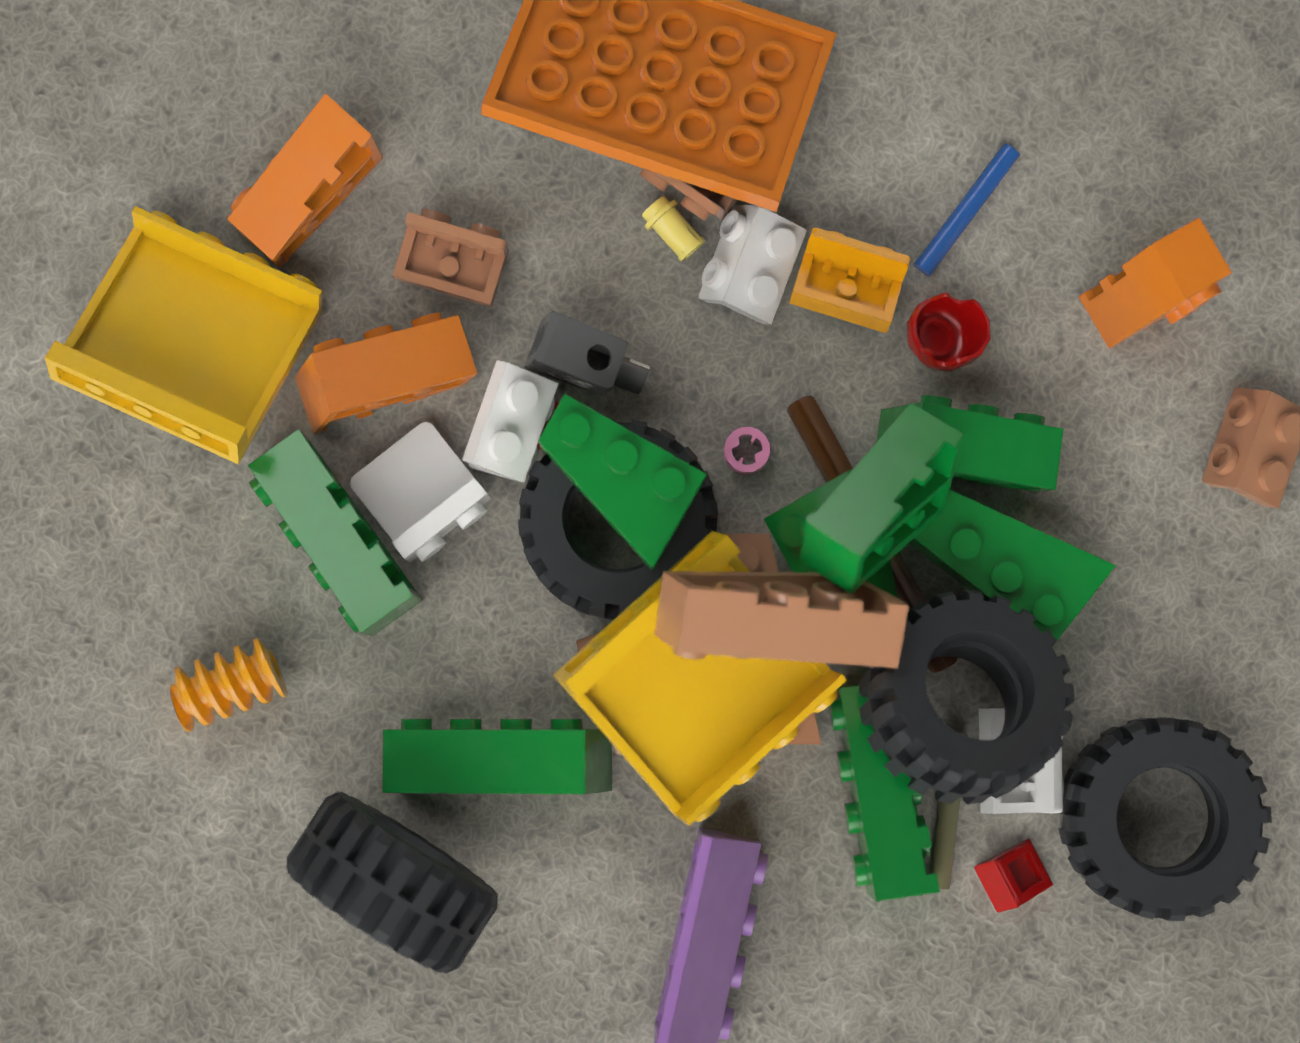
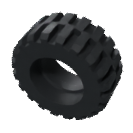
M616 418L610 419L704 472L694 452L688 446L685 448L675 440V435L663 428L659 431L647 426V422L632 419L631 423L617 422ZM545 454L539 462L535 461L528 473L529 480L525 489H522L519 501V536L521 537L524 547L523 551L529 565L543 585L561 602L586 615L614 620L660 579L664 571L670 570L712 531L717 532V500H715L712 490L713 484L707 471L704 472L706 473V478L653 572L644 562L627 569H610L590 561L575 545L570 532L569 518L573 501L579 490L551 458Z
M964 590L957 598L954 593L949 591L935 595L928 603L921 601L907 612L898 668L866 666L868 671L860 679L859 694L862 697L868 698L859 708L861 722L863 725L871 724L874 733L867 740L874 753L883 750L890 759L884 767L894 777L903 772L911 779L908 783V788L921 795L929 789L936 790V801L950 804L960 797H963V801L966 804L982 803L991 796L997 799L1011 792L1045 767L1044 764L1054 758L1063 746L1061 737L1070 731L1073 715L1071 711H1067L1065 708L1075 701L1074 685L1064 681V675L1070 671L1065 655L1057 657L1052 648L1057 640L1047 629L1042 633L1033 624L1036 617L1025 608L1018 613L1010 609L1011 601L995 594L989 601H984L981 591ZM950 656L965 659L983 669L992 678L1000 691L1005 710L1004 726L999 737L994 740L969 738L954 731L941 720L933 709L926 690V669L928 663L933 658Z
M1158 717L1127 721V724L1120 727H1111L1100 734L1101 739L1096 743L1087 744L1078 754L1081 760L1076 768H1069L1064 778V783L1068 784L1065 798H1063V811L1061 812L1063 814V827L1058 829L1061 843L1067 845L1071 854L1067 859L1074 871L1084 877L1086 880L1085 884L1095 894L1105 898L1109 903L1141 917L1152 920L1154 918H1161L1169 922L1185 921V917L1189 915L1203 917L1214 913V905L1219 902L1229 904L1241 894L1237 887L1243 880L1253 881L1260 868L1253 864L1258 852L1267 853L1270 842L1269 838L1262 837L1263 823H1272L1271 807L1262 805L1260 794L1267 792L1262 777L1253 775L1249 769L1253 761L1244 750L1233 748L1230 745L1231 739L1218 730H1209L1199 722ZM1155 768H1171L1191 777L1200 787L1208 810L1207 829L1201 844L1187 860L1171 867H1153L1135 859L1123 846L1117 829V810L1124 790L1137 775Z
M335 792L324 799L287 856V873L309 895L318 899L326 908L344 918L346 922L355 928H359L370 935L374 940L390 947L405 958H410L419 965L431 968L438 973L447 974L461 966L498 908V893L462 863L456 861L449 854L393 818L343 792Z

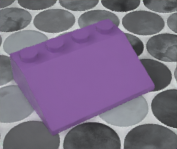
M702 827L698 828L655 1022L654 1043H718L719 1038L729 1039L734 1009L726 1007L730 986L740 988L746 957L737 955L741 935L751 937L757 911L756 905L748 904L752 884L762 885L768 861V854L760 853L761 842L759 840Z

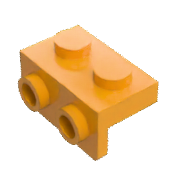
M814 227L812 228L789 304L887 334L911 258L888 247L875 246L846 237L836 231H827Z

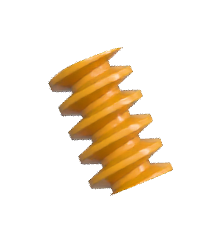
M259 638L253 639V655L248 656L239 645L233 646L234 662L228 663L220 652L214 653V669L210 671L200 659L194 660L193 677L189 678L180 666L174 668L175 683L171 684L170 695L178 720L186 732L193 731L195 717L204 726L212 724L214 721V709L224 719L232 717L234 702L242 711L251 710L253 707V694L262 704L272 702L273 687L282 697H287L288 691L280 666L271 649H267Z

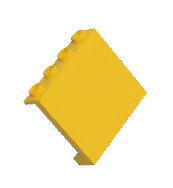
M135 206L132 210L134 227L66 342L62 344L55 340L45 356L50 379L239 464L322 313V290L317 288L313 281L303 275L296 273L288 275L272 268L265 259L254 253L246 252L241 254L226 247L220 239L210 233L203 231L198 233L192 232L179 226L172 217L161 211L154 210L150 213Z
M713 531L668 570L679 572H750L737 557L741 551L729 536ZM662 576L555 672L553 676L671 813L690 826L694 821L700 822L711 816L720 806L721 800L719 798L734 784L741 785L751 779L760 768L759 761L773 748L779 749L791 742L799 732L798 725L812 712L818 713L832 704L838 695L836 690L847 679L843 674L831 670L826 663L764 658L745 659L706 654V657L702 659H689L674 654L671 646L654 635Z

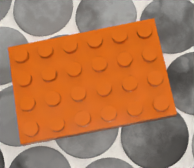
M523 0L482 101L481 115L777 212L837 33L738 0Z

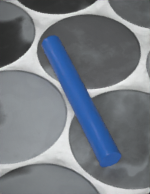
M1005 143L1001 146L913 264L915 268L926 276H931L1018 159L1020 154L1016 149Z

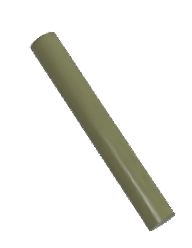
M960 798L952 804L939 801L930 874L937 873L940 889H950Z

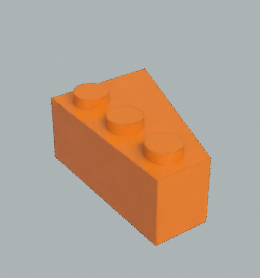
M325 93L280 152L271 160L254 185L245 189L234 200L230 208L233 212L227 220L280 269L383 159L373 136Z
M1199 217L1151 244L1123 264L1122 268L1124 271L1115 276L1113 274L1108 275L1099 281V285L1078 297L1110 349L1165 317L1170 325L1195 312L1199 307L1209 302L1210 299L1223 292L1218 283L1232 274V271Z
M431 313L411 321L412 327L394 332L392 325H385L365 332L363 334L364 340L345 344L343 338H335L315 345L313 347L315 353L310 354L295 375L312 433L316 434L327 430L326 425L330 421L356 415L359 420L374 415L372 411L374 409L403 402L405 405L466 385L478 373L459 315L442 319L441 313Z

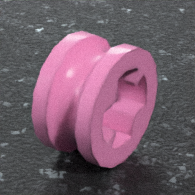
M741 427L728 436L723 449L724 459L733 471L743 475L753 474L760 471L767 463L770 455V444L760 430L752 427ZM742 437L752 438L750 444H753L756 440L761 447V451L754 455L753 464L744 465L742 464L743 457L737 461L732 454V450L739 447V439Z

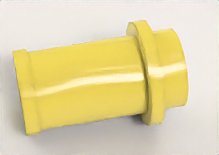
M663 195L641 215L647 222L644 227L648 231L653 228L678 256L679 261L683 262L706 240L675 208L678 203L675 200L670 202Z

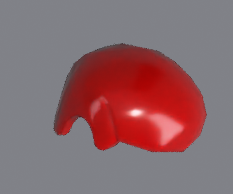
M948 292L932 296L930 299L920 302L906 322L908 347L925 366L938 371L950 372L972 363L982 355L991 339L990 319L981 304L973 298L969 300L955 299Z

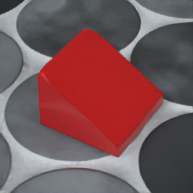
M1026 839L974 867L998 913L1020 907L1053 885L1030 839Z

